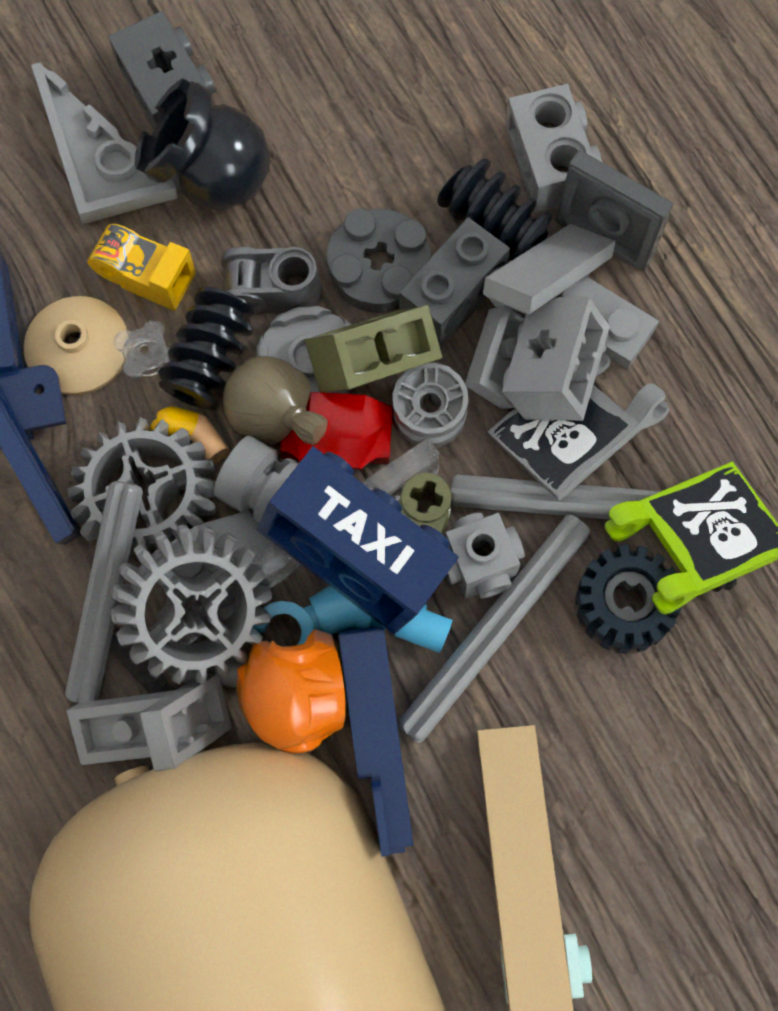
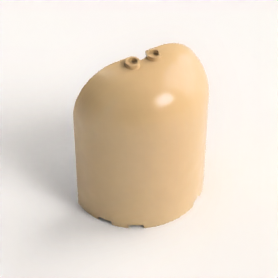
M268 743L233 744L206 751L202 749L197 754L183 761L175 769L154 771V769L149 770V767L145 765L123 772L115 777L116 787L95 798L79 810L61 828L44 853L36 872L30 898V930L35 953L54 1011H447L386 857H381L380 843L363 802L351 785L335 769L307 752L291 754L281 751Z

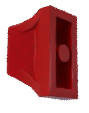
M310 392L306 411L315 412L328 420L324 436L316 445L304 443L294 431H291L281 441V458H291L298 460L299 463L314 446L323 454L332 452L340 456L352 469H363L366 464L389 465L393 407L367 395Z

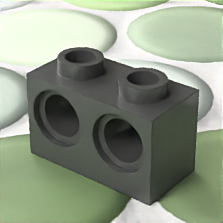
M468 217L399 292L400 310L428 305L441 350L487 298L483 295L485 277L490 275L494 269L503 267L508 263L510 248Z

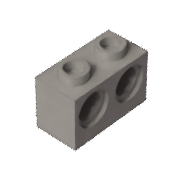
M568 83L508 98L505 127L529 199L534 198L537 201L534 213L559 207L567 173L560 172L554 167H569V163L579 149L602 162L598 147L596 145H589L585 133L587 132L588 125L584 106L580 101L574 102ZM551 123L557 127L547 128L540 124Z

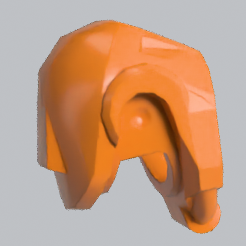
M314 629L308 635L304 644L282 647L274 641L271 643L262 641L252 645L247 663L237 668V695L239 708L258 738L287 753H305L314 750L321 744L322 740L343 728L345 721L344 682L332 634Z

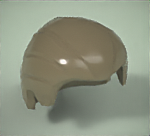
M272 356L253 357L238 366L227 379L223 392L224 414L232 428L244 436H253L261 442L273 445L279 443L291 431H294L304 443L316 445L324 436L328 425V420L322 415L306 411L310 397V381L304 373L287 361Z

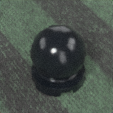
M184 78L178 80L167 90L155 106L163 115L156 124L152 135L145 131H142L135 152V168L145 173L147 178L156 183H164L172 177L177 190L198 206L222 211L246 203L257 195L269 172L270 154L263 130L242 110L225 104L211 106V93L201 84L193 81L189 82Z

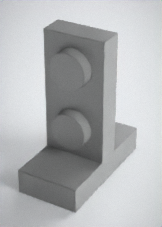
M218 673L207 675L204 684L197 683L193 679L173 691L78 703L66 710L80 765L151 757L154 771L175 769L183 761L197 754L232 729Z

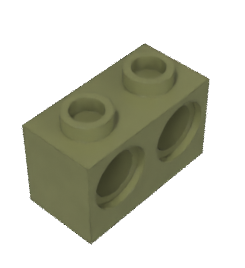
M428 305L396 310L304 339L320 392L349 390L443 358Z

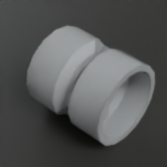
M246 436L240 440L225 460L214 485V497L239 512L252 509L254 520L260 523L268 502L299 463L291 458H287L282 462L278 461L276 449L253 436Z

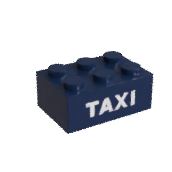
M312 446L268 502L257 531L391 633L396 634L418 615L459 556L449 549V541L439 531L425 524L419 527L403 515L400 503L393 496L379 488L370 490L353 477L354 470L340 456L332 452L323 454Z

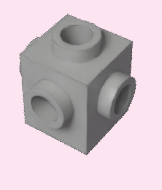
M499 512L485 518L482 513H473L455 521L451 525L453 530L445 532V537L450 543L449 549L459 556L446 575L449 584L458 583L464 600L476 595H480V598H489L508 590L512 586L511 582L518 574L520 567L519 559L525 557L521 540L513 526L505 528ZM487 545L490 546L492 551L487 556H479L474 552V550Z

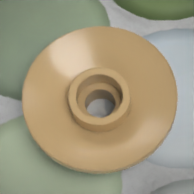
M86 296L67 297L46 306L32 320L24 339V357L28 368L39 365L52 367L59 376L63 395L89 394L108 385L121 372L129 354V334L121 316L107 303ZM75 332L81 333V337L77 342L73 344L64 343V339L68 335Z

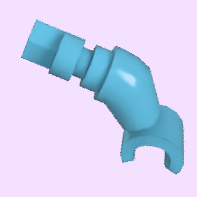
M331 586L309 597L311 605L304 608L296 603L287 601L270 603L264 607L271 615L270 621L282 614L291 615L296 618L302 631L297 645L304 644L308 635L314 629L323 630L334 635L338 632L356 628L364 629L368 628V626H382ZM425 604L418 615L402 627L394 636L440 653L453 620L426 610L427 604ZM269 623L253 625V627L259 633H266Z

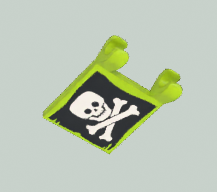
M733 461L640 501H626L613 506L609 511V518L611 520L607 521L604 526L611 539L616 542L629 538L648 524L651 526L682 572L660 579L656 586L658 592L652 595V601L656 608L665 615L679 609L698 595L778 560V523Z

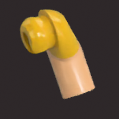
M169 406L158 411L156 414L157 418L150 425V430L153 431L156 425L163 419L169 425V436L180 428L187 430L192 443L201 442L206 452L203 459L212 460L214 465L222 461L230 453V449L217 430L202 413Z

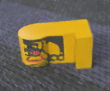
M118 224L107 225L87 259L88 265L103 278L120 285L122 289L173 311H176L197 273L189 249L169 242L168 246L162 245Z

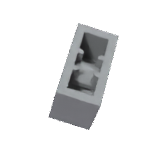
M589 296L554 297L531 314H526L524 320L520 323L514 354L510 366L504 373L502 393L524 419L584 420L610 328Z

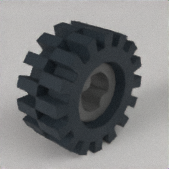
M619 545L615 552L611 553L610 549L605 550L596 561L593 559L588 565L578 585L575 605L579 607L576 614L579 623L584 622L587 626L585 633L589 638L592 639L596 636L602 641L599 646L607 650L611 646L617 647L618 653L628 654L631 649H637V653L647 650L650 645H656L665 637L676 623L675 620L681 612L682 607L665 615L659 612L653 603L652 595L658 592L656 586L660 579L677 572L673 566L667 570L662 565L666 558L659 553L654 558L646 555L647 547L638 546L636 551H629V545ZM622 586L628 592L637 588L644 600L643 608L637 612L630 606L620 609L615 604L613 592Z

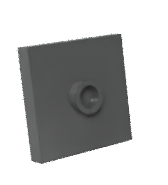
M579 149L569 163L556 220L565 227L573 224L615 240L613 255L640 271H645L655 255L674 203Z

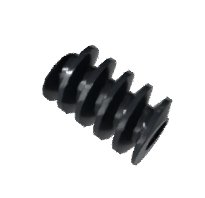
M483 158L474 166L467 165L454 173L439 192L437 203L438 206L443 208L450 206L449 212L453 219L461 221L469 217L510 248L509 259L512 258L514 260L547 238L549 234L547 227L553 214L546 211L536 219L531 217L537 201L534 198H530L520 206L517 205L516 201L521 193V187L514 185L503 193L500 189L506 179V174L499 171L490 179H487L485 176L491 161Z
M206 286L198 289L194 296L195 306H191L185 314L187 324L181 325L176 333L179 343H174L169 348L167 355L170 361L161 365L158 373L162 381L158 383L166 393L183 403L215 411L219 403L208 394V391L210 389L224 392L226 382L216 374L218 371L232 373L236 369L235 363L226 357L225 354L227 352L241 355L244 352V345L234 335L246 337L252 335L253 327L243 319V316H252L254 310L243 299L227 291Z

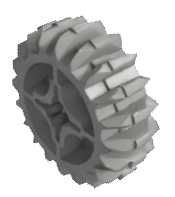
M140 417L136 424V431L129 432L125 423L118 421L116 425L118 436L111 440L106 434L98 432L97 440L101 448L97 451L91 448H82L81 455L88 463V466L72 467L71 475L81 484L68 488L69 498L73 502L78 503L71 509V515L77 523H84L80 530L83 537L87 541L98 540L109 488L106 485L114 472L122 465L124 470L118 481L133 483L141 487L138 478L140 473L146 485H150L148 486L149 496H147L150 510L147 509L141 499L138 516L145 520L147 528L135 529L128 561L132 558L134 549L139 544L145 546L151 554L152 551L160 549L155 542V533L162 531L171 543L177 539L176 532L178 526L186 525L190 530L194 526L204 523L199 516H214L217 509L215 504L208 498L214 497L213 491L216 481L209 478L216 473V469L212 460H203L206 451L202 443L195 442L190 444L189 432L183 428L169 436V425L163 419L151 431L148 421ZM141 457H163L175 462L179 466L172 469L168 465L156 468L149 467L143 463ZM186 489L179 507L169 518L164 520V510L171 500L180 497V491Z
M180 525L176 532L178 542L170 544L166 535L159 531L155 533L154 538L160 549L151 554L141 544L135 547L134 552L142 564L139 568L130 563H123L120 566L119 571L121 575L131 584H118L112 587L111 593L113 598L124 604L111 609L110 613L114 623L124 625L116 633L119 643L121 645L134 644L129 655L135 664L149 659L148 670L156 678L169 667L172 681L178 684L184 680L187 670H192L196 682L204 684L207 678L206 668L214 666L220 676L227 677L229 669L225 660L234 656L238 662L247 663L248 655L242 648V645L245 642L252 645L262 642L263 637L253 625L270 623L271 615L259 605L270 601L272 593L268 587L258 585L267 574L261 565H250L255 556L254 553L247 546L235 550L236 538L232 534L226 532L214 544V530L210 526L203 525L198 532L196 541H193L189 528L186 525ZM192 562H205L217 565L212 571L206 568L202 573L194 577H184L173 570V568ZM158 582L167 595V601L162 610L157 613L159 620L148 628L145 623V605L152 587ZM235 582V608L229 621L224 625L217 615L218 606L228 595L225 589ZM175 588L179 589L186 598L193 595L196 601L199 599L202 604L201 608L208 620L204 619L197 611L190 613L188 608L185 611ZM194 632L202 633L209 638L203 642L188 645L169 642L171 639L177 642L186 634Z

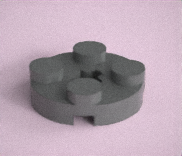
M358 208L352 210L345 217L344 223L333 233L327 248L328 273L331 281L340 290L341 297L358 309L378 313L397 309L399 292L431 258V249L426 238L424 226L402 213L388 209L367 210ZM376 251H383L387 253V257L394 260L392 264L383 263L380 270H374L371 268V260L366 257Z

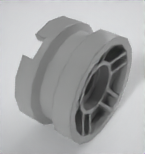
M435 362L411 368L401 375L392 393L394 424L400 435L411 444L423 448L442 447L454 441L463 430L469 403L467 387L461 376L449 366ZM424 399H430L432 404L440 407L433 413H428L421 409Z

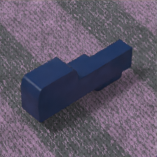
M0 254V389L29 440L34 439L33 431L67 424L59 376L52 367L39 365L24 368L9 268ZM38 388H44L42 394H36Z
M384 626L338 632L358 780L371 778L381 857L389 856L390 853L405 852V847L414 845Z

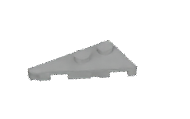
M41 62L31 65L82 225L177 199L176 187L171 178L164 183H156L147 178L145 173L135 168V152L137 147L134 144L123 140L119 136L118 130L90 104L85 106L69 91L67 83L54 71L44 68Z

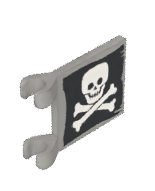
M604 345L596 376L610 366V358L605 353L606 345ZM652 383L645 385L635 395L625 411L593 385L583 421L526 420L514 408L488 431V435L560 501L639 431L664 419L669 412V407L664 401L666 397L664 391Z

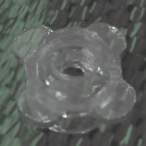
M148 321L141 329L132 332L122 330L115 336L114 345L123 354L125 360L123 371L128 377L138 379L142 376L155 375L163 363L170 361L167 355L169 348L166 347L163 339L165 328L160 322ZM148 346L149 350L147 353H140V348Z

